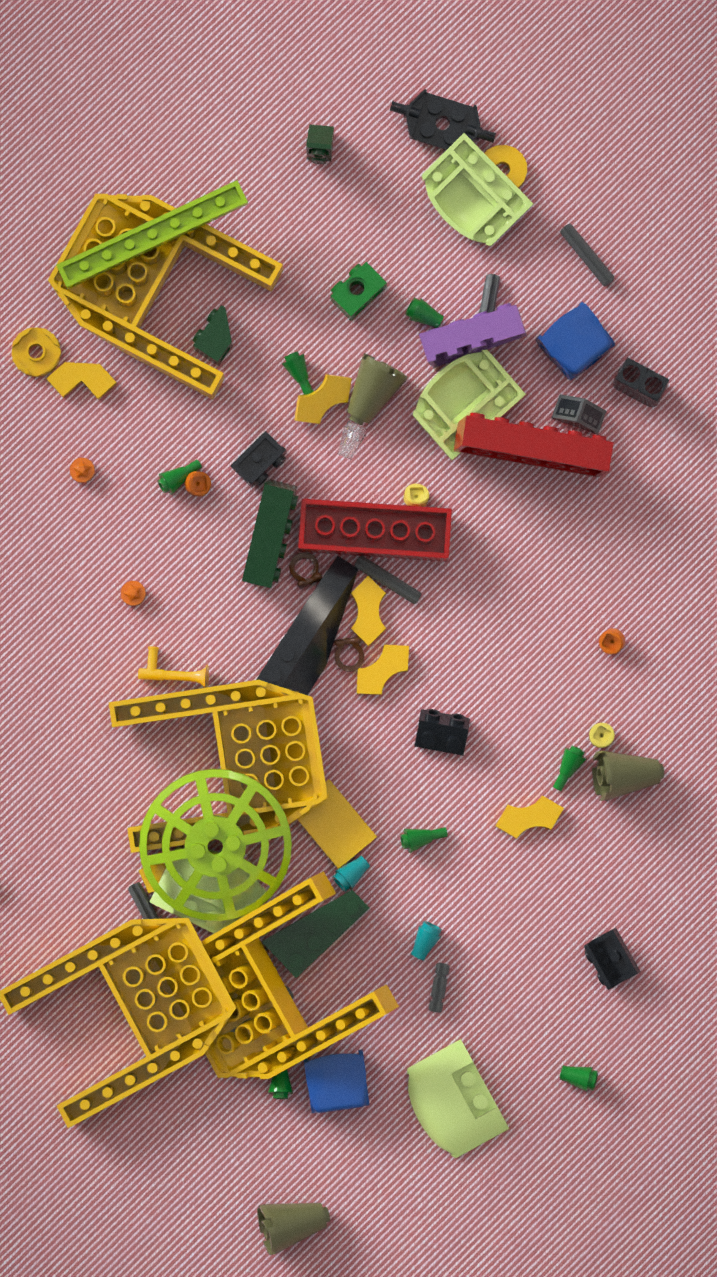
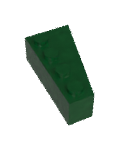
M270 479L264 484L242 578L243 582L271 588L274 582H279L281 568L277 567L279 559H284L287 544H284L286 534L290 535L293 520H290L292 510H296L299 496L295 495L297 486Z
M351 890L261 942L297 978L353 925L369 907Z

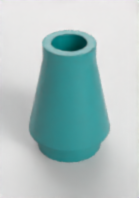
M360 856L356 860L335 871L336 874L332 878L344 892L348 889L352 890L366 870L370 868V865Z
M424 921L422 926L419 925L411 955L420 960H425L428 953L441 938L440 933L442 929L427 921Z

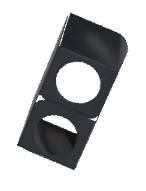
M628 357L613 380V387L616 390L648 407H656L669 384L668 378ZM628 365H632L640 370V378L635 382H628L623 377V370ZM650 377L662 381V390L657 394H651L645 389V382Z

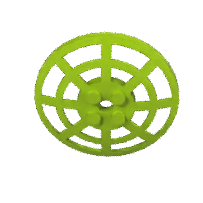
M225 769L199 770L182 776L162 790L152 802L144 817L139 843L140 858L145 875L160 898L173 909L189 917L208 921L231 920L247 915L269 900L279 888L287 873L292 847L290 826L286 814L273 794L257 780L245 774ZM206 778H228L248 786L239 799L225 793H209ZM196 781L199 796L184 802L174 813L161 805L176 789L189 782ZM256 791L272 806L281 826L270 829L265 828L258 813L249 805ZM211 801H223L231 803L235 807L228 818L213 815ZM201 804L203 818L198 820L193 826L180 818L188 809ZM244 811L254 821L258 832L244 835L241 828L236 824ZM156 814L168 823L162 838V853L148 855L147 836L151 821ZM176 827L187 835L185 848L170 851V837L173 828ZM283 836V860L277 876L274 877L263 870L268 858V840ZM217 839L222 842L223 849L219 853H212L208 849V843L211 840ZM261 842V854L258 864L255 866L244 859L246 845ZM187 858L190 865L195 869L188 881H185L180 876L172 861ZM165 863L171 877L182 887L175 900L168 896L160 887L150 865ZM238 867L250 874V877L242 884L230 889L228 874ZM203 875L217 877L220 891H205L196 888ZM257 879L270 886L255 902L235 911L232 896L247 890ZM191 894L205 899H222L225 913H202L191 910L183 905Z

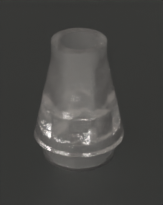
M348 421L347 426L343 427L338 455L351 460L353 454L366 437L365 432L367 428Z

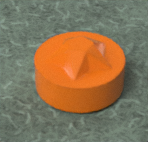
M77 458L70 465V475L78 483H87L93 479L95 467L89 459Z
M191 472L185 480L187 492L193 496L206 495L211 488L210 477L204 472Z
M129 581L121 588V598L129 606H138L145 600L146 590L140 582Z
M607 629L599 638V646L607 654H617L625 646V637L618 629Z

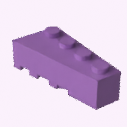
M507 303L497 307L496 311L490 313L487 311L475 314L473 318L457 320L450 323V325L420 333L419 336L428 363L433 368L453 362L464 355L478 353L481 350H488L526 337L527 334L517 305L512 306L511 303Z

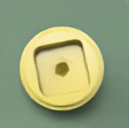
M411 484L405 490L404 502L407 506L425 507L428 503L429 491L421 484Z
M597 723L589 732L590 742L598 748L608 747L615 737L613 728L607 723Z

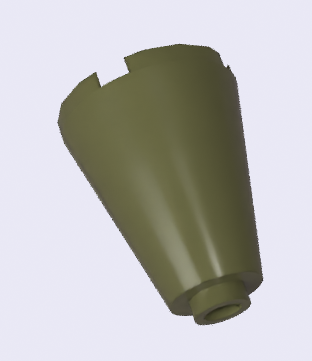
M364 353L347 410L351 414L349 419L359 425H363L364 422L369 424L406 382L408 376L383 361H376L375 357Z
M597 751L593 756V761L597 760V767L592 768L593 785L596 795L602 796L599 799L600 801H608L657 785L664 778L663 764H660L657 759L608 751Z
M321 1203L262 1204L257 1208L260 1232L264 1234L266 1239L263 1243L269 1255L277 1254L325 1229L327 1222H330L329 1211Z

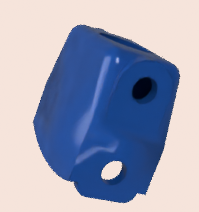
M584 302L579 303L578 307L560 317L549 327L543 336L539 335L536 338L540 349L570 381L581 375L615 346L611 336Z
M363 1049L358 1050L359 1054L342 1053L326 1055L310 1061L308 1058L304 1059L312 1114L370 1105Z

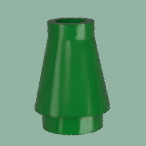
M415 297L405 313L406 316L410 317L409 320L434 328L439 327L444 317L422 298L419 300Z
M562 1066L560 1080L586 1092L588 1090L594 1091L598 1071L593 1070V1067Z

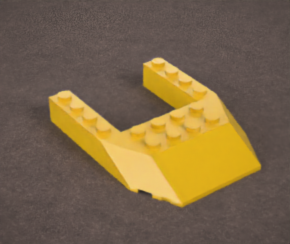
M95 194L57 264L176 208L152 195ZM207 224L67 289L57 266H55L48 282L81 327L125 354L212 400L225 379L223 372L140 329L185 246L271 292L283 272V264Z
M253 680L108 702L113 728L213 713L221 769L245 774L266 787L278 800L289 824L328 798L313 697L265 681ZM222 778L225 794L240 799L248 785L232 779ZM256 791L249 805L258 813L265 828L270 829L281 826L272 806ZM226 802L227 812L213 815L228 818L235 805ZM244 811L236 824L241 828L244 835L258 832L254 821ZM203 816L185 818L182 820L193 826L198 820L202 819ZM167 821L150 824L147 836V850L162 848V838L168 823ZM142 825L127 828L131 853L140 852L139 843ZM176 827L173 828L171 833L170 847L185 845L187 835Z
M324 871L305 880L201 941L237 1007L205 1052L218 1078L237 1077L247 1079L248 1077H260V1079H270L399 1007L386 984L308 1027L259 939L260 937L336 894Z
M189 918L130 920L0 990V1000L8 1015L99 967L146 1055L145 1058L58 1104L57 1108L68 1128L203 1056L237 1007Z

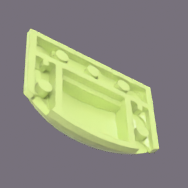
M465 133L422 174L428 197L442 218L460 234L471 240L486 243L485 245L492 246L533 205L526 195Z
M486 349L478 353L464 355L440 370L422 391L412 416L446 455L453 460L460 454L459 452H454L457 425L466 415L470 416V413H480L485 415V419L494 420L495 417L504 415L526 394Z
M209 849L212 853H219L217 851ZM187 858L172 861L180 876L185 881H188L195 869L190 865ZM239 867L228 874L230 889L242 884L250 877V874ZM166 868L158 884L168 896L175 900L182 887L175 882ZM203 875L196 888L205 891H220L217 877ZM258 880L247 890L232 896L235 911L252 904L266 892L264 886L262 887ZM155 891L149 901L181 918H189L191 923L212 933H216L244 917L241 916L223 921H208L189 917L173 909ZM191 894L183 905L191 910L202 913H225L222 899H205Z
M461 1039L407 1068V1074H409L408 1093L417 1119L428 1136L439 1147L451 1153V1156L457 1158L509 1129Z

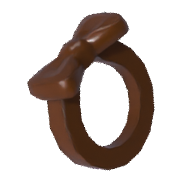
M306 552L298 553L290 561V573L298 581L297 586L300 589L321 581L322 575L319 573V563L312 554ZM309 559L314 564L310 578L305 579L295 572V564L299 560Z
M360 637L335 640L334 643L337 648L334 658L340 669L354 671L363 664L364 652L359 645L361 642ZM346 644H352L359 653V660L352 666H346L340 661V653Z

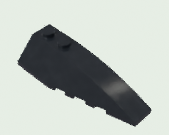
M336 557L256 680L265 681L305 695L309 694L327 665L359 570L341 557Z

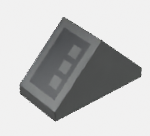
M560 394L551 418L598 435L606 410L585 398Z

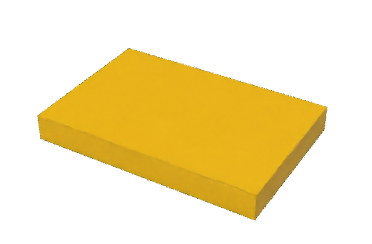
M328 779L326 781L328 798L300 816L297 820L339 869L376 839L377 836L331 780Z

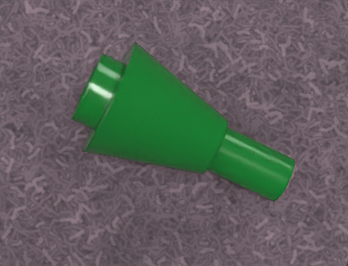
M298 351L285 356L286 362L282 363V365L294 380L299 383L304 395L314 392L308 381L309 377L304 353L299 355Z
M196 459L185 467L160 473V479L157 481L158 485L164 493L169 492L173 495L185 482L186 477L191 472L201 469L202 465Z
M573 745L570 749L565 747L559 770L560 774L553 785L555 789L562 791L568 778L587 760L583 756L585 752Z
M446 827L434 830L404 829V834L400 835L403 849H407L409 853H412L433 840L448 837Z
M287 1069L272 1077L268 1094H273V1099H288V1095L293 1094Z

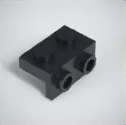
M265 431L231 465V468L251 488L255 484L260 486L269 477L267 472L273 467L279 468L285 462L287 450L281 447Z
M422 709L414 747L464 756L470 718L456 713H440L435 709Z
M616 928L584 945L586 958L590 963L594 964L598 972L599 981L608 990L641 972Z

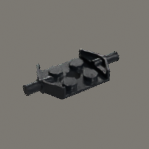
M426 89L409 105L392 101L390 111L404 115L403 118H406L410 139L445 150L463 133L473 142L479 141L480 138L493 143L496 133L480 127L477 105L472 107L427 93ZM438 119H447L450 123L449 128L446 130L438 129L435 124Z

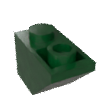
M309 124L306 153L307 159L311 160L312 163L326 164V161L331 162L334 139L333 126Z
M222 305L218 310L214 308L206 320L209 322L204 330L199 329L192 340L195 342L193 345L194 350L217 366L222 363L233 347L226 309Z

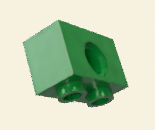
M367 262L362 266L357 264L349 272L350 277L344 283L339 281L331 289L330 300L350 321L387 288V282ZM358 284L364 288V291L360 295H354L351 293L350 288Z

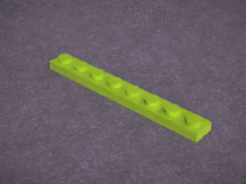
M238 180L56 266L67 289L244 207L248 205V201Z

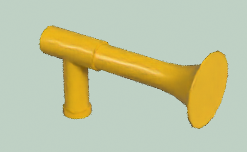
M148 647L147 669L139 668L138 679L191 681L201 684L204 688L208 687V664L203 670L197 672L157 669L159 647Z

